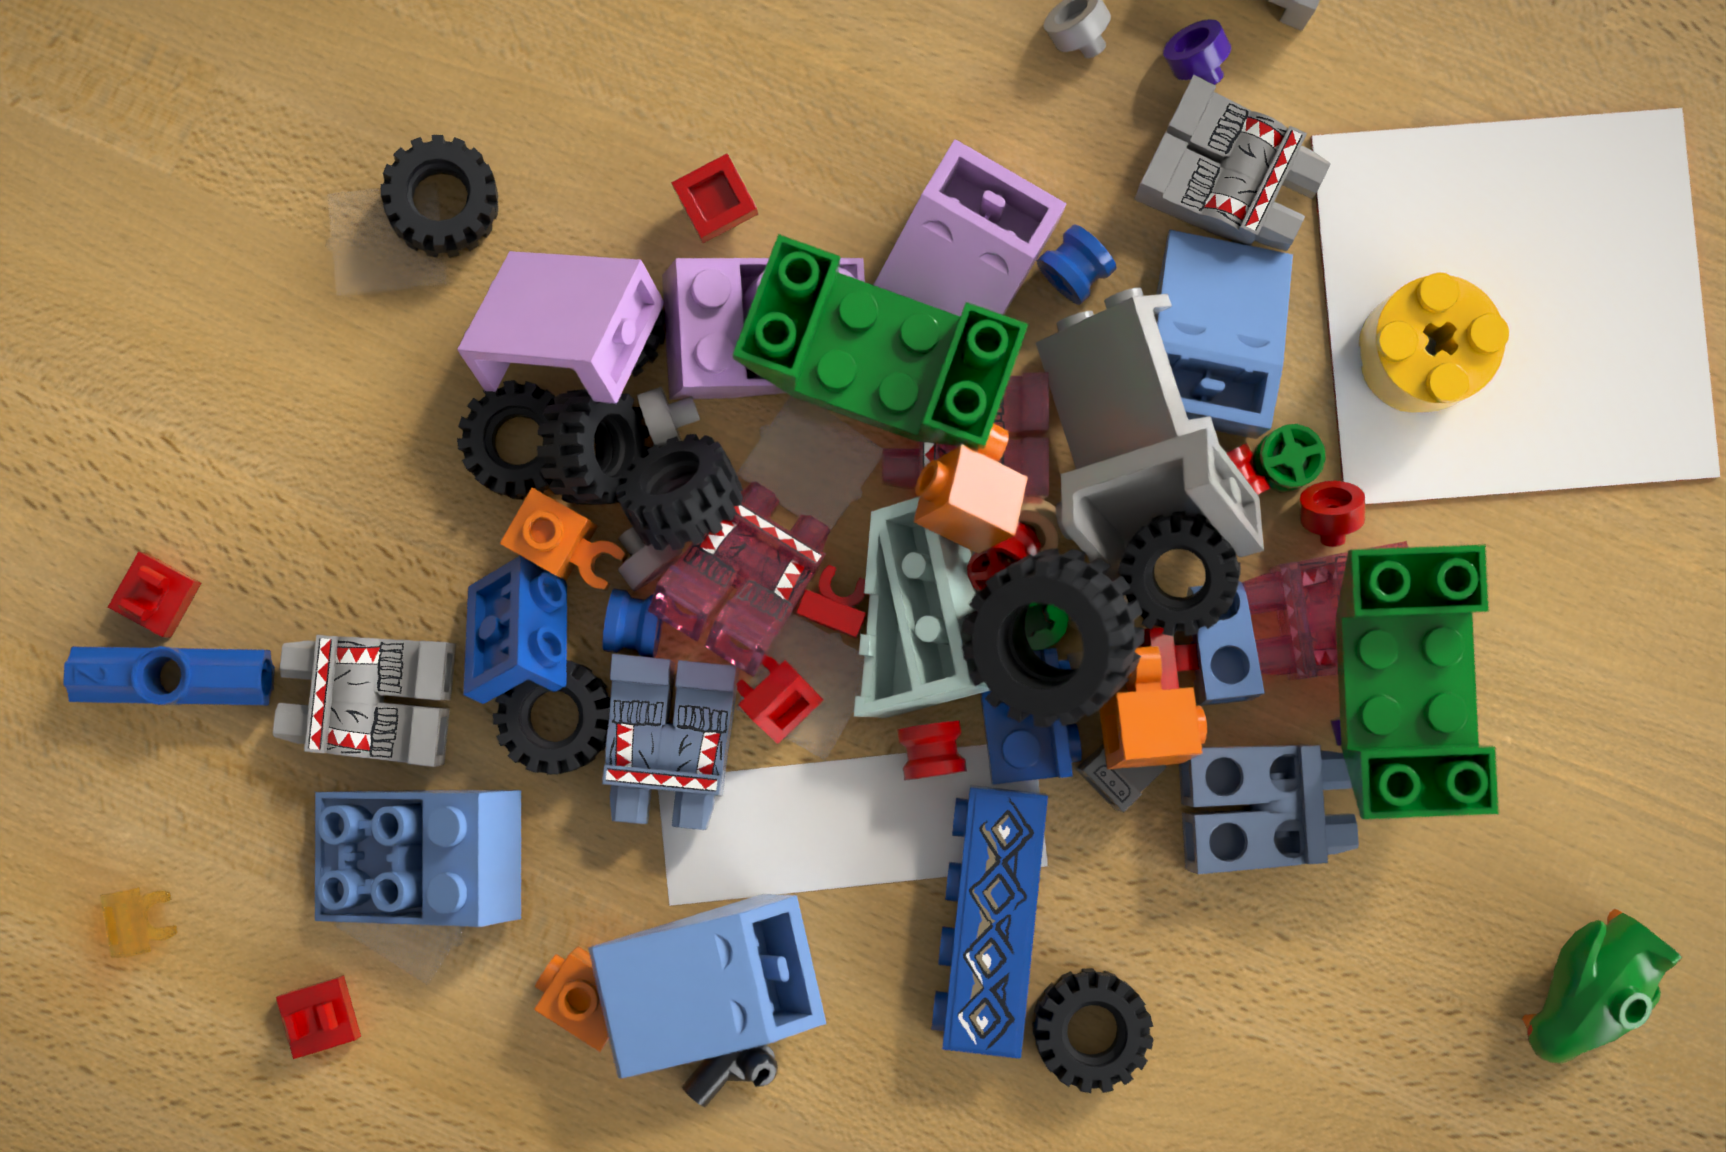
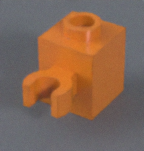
M993 423L984 449L970 448L962 444L939 459L930 461L923 468L916 483L915 492L919 496V501L913 522L978 554L1013 537L1017 528L1027 477L998 463L1008 443V430Z
M533 487L499 543L565 580L568 579L575 565H577L582 579L588 585L603 591H608L611 584L596 575L594 571L596 559L601 555L609 554L624 562L628 556L621 547L613 542L605 540L589 542L598 527L595 523Z
M1159 647L1136 648L1135 653L1141 655L1136 669L1127 676L1128 682L1125 685L1128 692L1116 693L1099 708L1107 769L1182 764L1202 754L1201 745L1206 741L1207 723L1202 707L1196 706L1194 689L1162 690V661Z

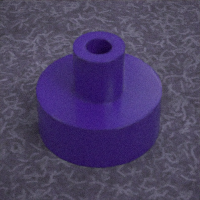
M1208 19L1195 22L1177 32L1166 43L1163 55L1177 79L1191 80L1193 75L1216 85L1224 77L1220 65L1229 56L1231 44L1221 24L1217 20Z

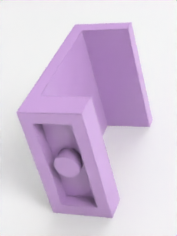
M509 251L472 323L466 330L457 351L485 391L496 392L510 363L574 368L594 402L617 404L662 310L664 301L642 260Z

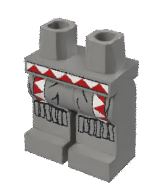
M1193 75L1140 183L1134 200L1212 234L1231 239V242L1251 246L1255 240L1263 245L1287 251L1292 245L1305 216L1274 202L1279 190L1283 185L1313 199L1331 163L1314 151L1302 146L1307 133L1292 126L1287 128L1270 116L1251 111L1214 92L1215 85Z
M316 635V641L283 643L280 661L281 677L312 680L309 705L278 703L275 710L273 736L290 742L305 744L304 752L371 758L429 767L444 765L450 708L385 703L384 695L430 700H451L456 644L436 641Z

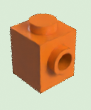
M578 946L568 955L566 960L555 954L535 985V988L544 994L534 1010L601 1052L609 1041L590 954Z

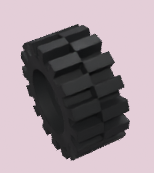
M515 380L503 381L504 387L498 388L496 392L483 390L485 396L481 400L477 401L473 398L467 405L471 412L467 418L461 416L458 427L463 430L462 438H457L458 450L464 454L465 459L462 462L466 469L475 476L474 479L501 496L505 495L512 499L523 500V497H527L532 487L543 494V491L549 489L552 478H543L540 470L545 465L544 457L536 456L525 464L515 465L507 463L499 456L496 450V435L499 428L506 421L515 417L530 418L537 422L538 425L547 423L548 420L543 413L547 405H555L553 398L556 396L547 389L545 391L537 384L528 381L525 382V385L518 384Z
M1185 511L1173 512L1172 516L1163 517V514L1157 516L1134 534L1124 550L1123 558L1119 563L1118 574H1121L1130 588L1123 592L1122 595H1126L1128 603L1138 600L1142 612L1140 616L1144 618L1141 624L1150 630L1156 625L1163 628V635L1174 636L1176 631H1185V636L1194 635L1203 626L1209 629L1215 625L1219 617L1223 613L1226 614L1232 605L1239 585L1241 565L1237 560L1235 550L1231 548L1230 543L1221 536L1213 525L1206 522V516L1198 513L1195 517L1185 516ZM1170 550H1187L1201 560L1205 569V582L1195 594L1187 597L1171 596L1164 592L1157 584L1154 575L1155 563L1161 555Z
M567 660L566 686L558 691L567 694L574 700L579 712V721L575 731L568 738L558 742L548 741L540 737L531 723V710L534 703L540 696L551 692V690L526 680L499 695L495 702L499 703L498 712L493 713V725L498 724L500 734L496 737L500 746H505L510 753L507 756L515 763L525 765L526 770L534 773L542 772L547 773V775L562 774L588 765L606 747L611 697L608 696L605 689L607 686L601 678H597L592 673L591 669Z
M1093 968L1082 969V973L1073 974L1070 971L1061 975L1063 980L1056 985H1053L1051 982L1044 990L1046 995L1042 1002L1038 1000L1034 1009L1036 1019L1035 1022H1032V1032L1035 1037L1036 1048L1044 1064L1051 1073L1053 1072L1060 1082L1068 1087L1071 1084L1077 1086L1080 1092L1091 1093L1093 1088H1100L1102 1093L1114 1091L1112 1085L1120 1081L1125 1086L1134 1079L1131 1073L1137 1067L1142 1070L1148 1061L1144 1057L1146 1050H1152L1154 1038L1150 1035V1027H1153L1151 1015L1145 1008L1146 1004L1130 985L1119 979L1115 974L1105 970L1101 973L1096 972ZM1091 1005L1101 1006L1109 1010L1113 1014L1117 1025L1116 1037L1108 1049L1098 1054H1085L1076 1050L1070 1044L1067 1033L1069 1021L1074 1013L1083 1007Z

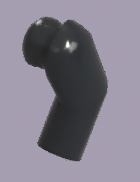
M765 1044L706 1058L686 1080L682 1088L696 1103L706 1107L727 1081H753L755 1087H764L770 1084L777 1075L778 1065L774 1052Z

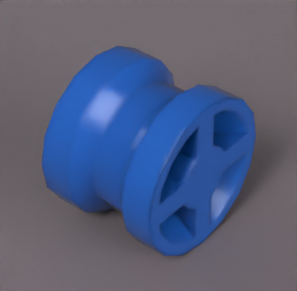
M1076 224L1071 225L1063 233V243L1055 251L1047 250L1036 260L1037 266L1046 279L1064 297L1077 305L1082 304L1090 296V286L1097 279H1106L1117 269L1116 263L1107 249L1091 233Z
M614 588L609 598L602 641L603 651L617 653L623 648L637 650L641 657L655 658L663 628L665 596L651 594L646 599L632 598L627 590Z

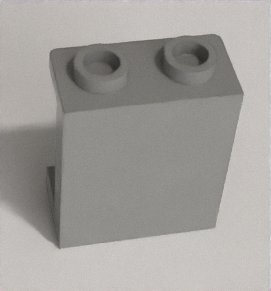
M1141 288L1121 291L1104 300L1106 310L1095 315L1093 311H1085L1061 319L1056 323L1059 332L1036 342L1076 469L1207 428L1216 441H1218L1211 416L1191 420L1187 418L1154 317L1155 314L1172 307L1168 294L1144 296Z
M1207 428L1061 474L1062 502L1056 505V518L1059 528L1066 539H1073L1083 552H1086L1090 563L1100 558L1111 565L1105 575L1112 582L1121 576V574H1118L1119 563L1123 558L1124 550L1134 534L1142 526L1149 524L1153 518L1162 514L1163 517L1172 516L1173 512L1185 511V516L1195 517L1197 513L1206 516V522L1213 525L1221 536L1230 543L1231 548L1235 550L1239 558L1264 551L1259 496Z

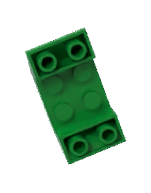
M778 234L732 358L792 397L913 441L961 446L963 444L970 448L984 449L1029 324L969 302L965 303L961 317L838 273L841 256Z
M1486 544L1348 550L1335 618L1341 748L1361 819L1499 814L1496 747L1479 744L1473 613L1489 612Z

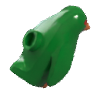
M1617 909L1609 912L1607 925L1600 920L1586 924L1577 930L1561 948L1542 1011L1537 1014H1525L1522 1018L1527 1028L1528 1041L1533 1051L1542 1060L1562 1064L1573 1060L1582 1053L1616 1041L1631 1030L1639 1028L1648 1020L1651 1011L1660 1000L1661 991L1658 986L1660 980L1668 970L1673 968L1682 959V956L1646 926Z

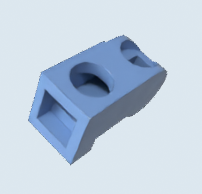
M1240 581L1232 605L1227 613H1223L1219 617L1218 622L1209 629L1203 626L1198 629L1197 634L1192 635L1193 641H1191V644H1196L1199 669L1195 670L1196 680L1194 681L1196 704L1199 706L1249 701L1264 694L1245 588ZM1202 586L1188 587L1187 596L1195 594Z

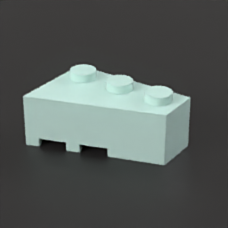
M919 497L871 512L864 593L870 594L867 632L866 635L861 634L859 655H864L861 696H855L854 717L889 718L990 691L984 682L975 687L969 676V673L977 668L974 659L964 660L961 647L972 640V635L962 632L964 617L976 611L969 603L975 593L978 592L972 586L967 573V565L971 558L970 549L913 522Z

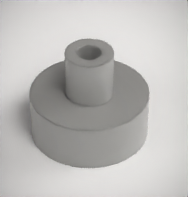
M1063 0L1046 17L1044 29L1059 51L1070 52L1080 49L1085 58H1093L1106 47L1101 34L1109 25L1111 14L1103 0Z
M662 387L637 395L652 441L659 448L666 446L667 439L676 436L679 441H682L678 428L700 420L692 396L669 404Z
M631 527L618 538L631 556L619 567L618 572L630 588L636 591L667 571L685 553L682 549L673 551L670 545L664 551L655 550L652 544L650 546L645 545L635 529Z

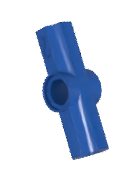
M73 646L67 661L64 663L63 685L67 689L69 702L267 706L274 689L275 667L272 663L271 651L264 649ZM172 659L180 667L181 680L177 688L169 693L161 684L160 673L165 663Z

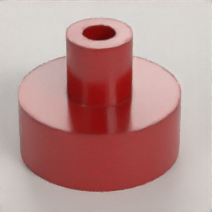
M1324 481L1307 487L1300 495L1301 524L1309 532L1320 535V542L1324 546L1338 547L1346 542V535L1357 531L1365 523V494L1363 490L1354 484L1343 481Z

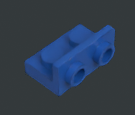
M518 556L468 586L463 695L485 704L526 680H530L553 692L565 687L567 674L566 581L526 558Z
M1056 648L1034 651L1041 660L1053 667L1071 669L1069 660L1058 661ZM991 691L980 693L992 785L1053 777H1073L1071 763L1082 760L1080 736L1076 723L1062 726L1058 719L1048 728L1035 727L1033 715L1031 714L1023 721L1017 722L1007 717L1010 706L1003 702L994 708L984 699Z

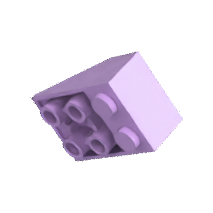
M954 139L919 198L874 286L960 317L966 302L1004 315L1059 223L1066 203Z
M676 258L664 272L662 280L669 400L685 399L690 396L693 399H719L786 393L732 358L769 258ZM841 258L838 273L865 282L863 258Z

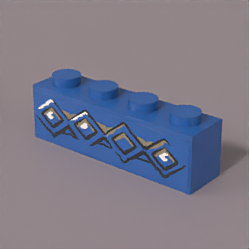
M970 785L969 799L956 798L952 836L965 837L962 863L949 862L945 900L958 902L955 927L942 926L938 965L951 967L948 992L935 991L931 1030L944 1031L942 1050L1021 1059L1048 795L1046 793Z

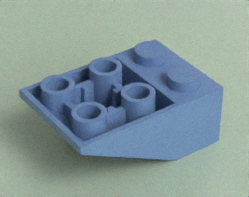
M1169 230L1156 295L1168 294L1172 307L1155 314L1154 317L1188 420L1211 416L1215 431L1257 439L1271 429L1284 362L1293 254Z
M521 790L315 792V921L481 927L521 919Z
M761 894L588 947L617 1076L621 1079L769 1044L826 1024L797 895Z

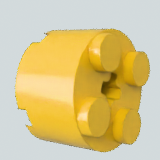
M1441 272L1415 279L1402 286L1380 303L1363 324L1359 337V346L1363 365L1361 370L1364 380L1380 400L1400 411L1413 413L1434 412L1449 408L1476 394L1492 380L1503 360L1505 345L1509 340V328L1494 302L1484 291L1471 282ZM1427 336H1430L1436 342L1434 348L1436 354L1433 356L1424 349L1429 342Z

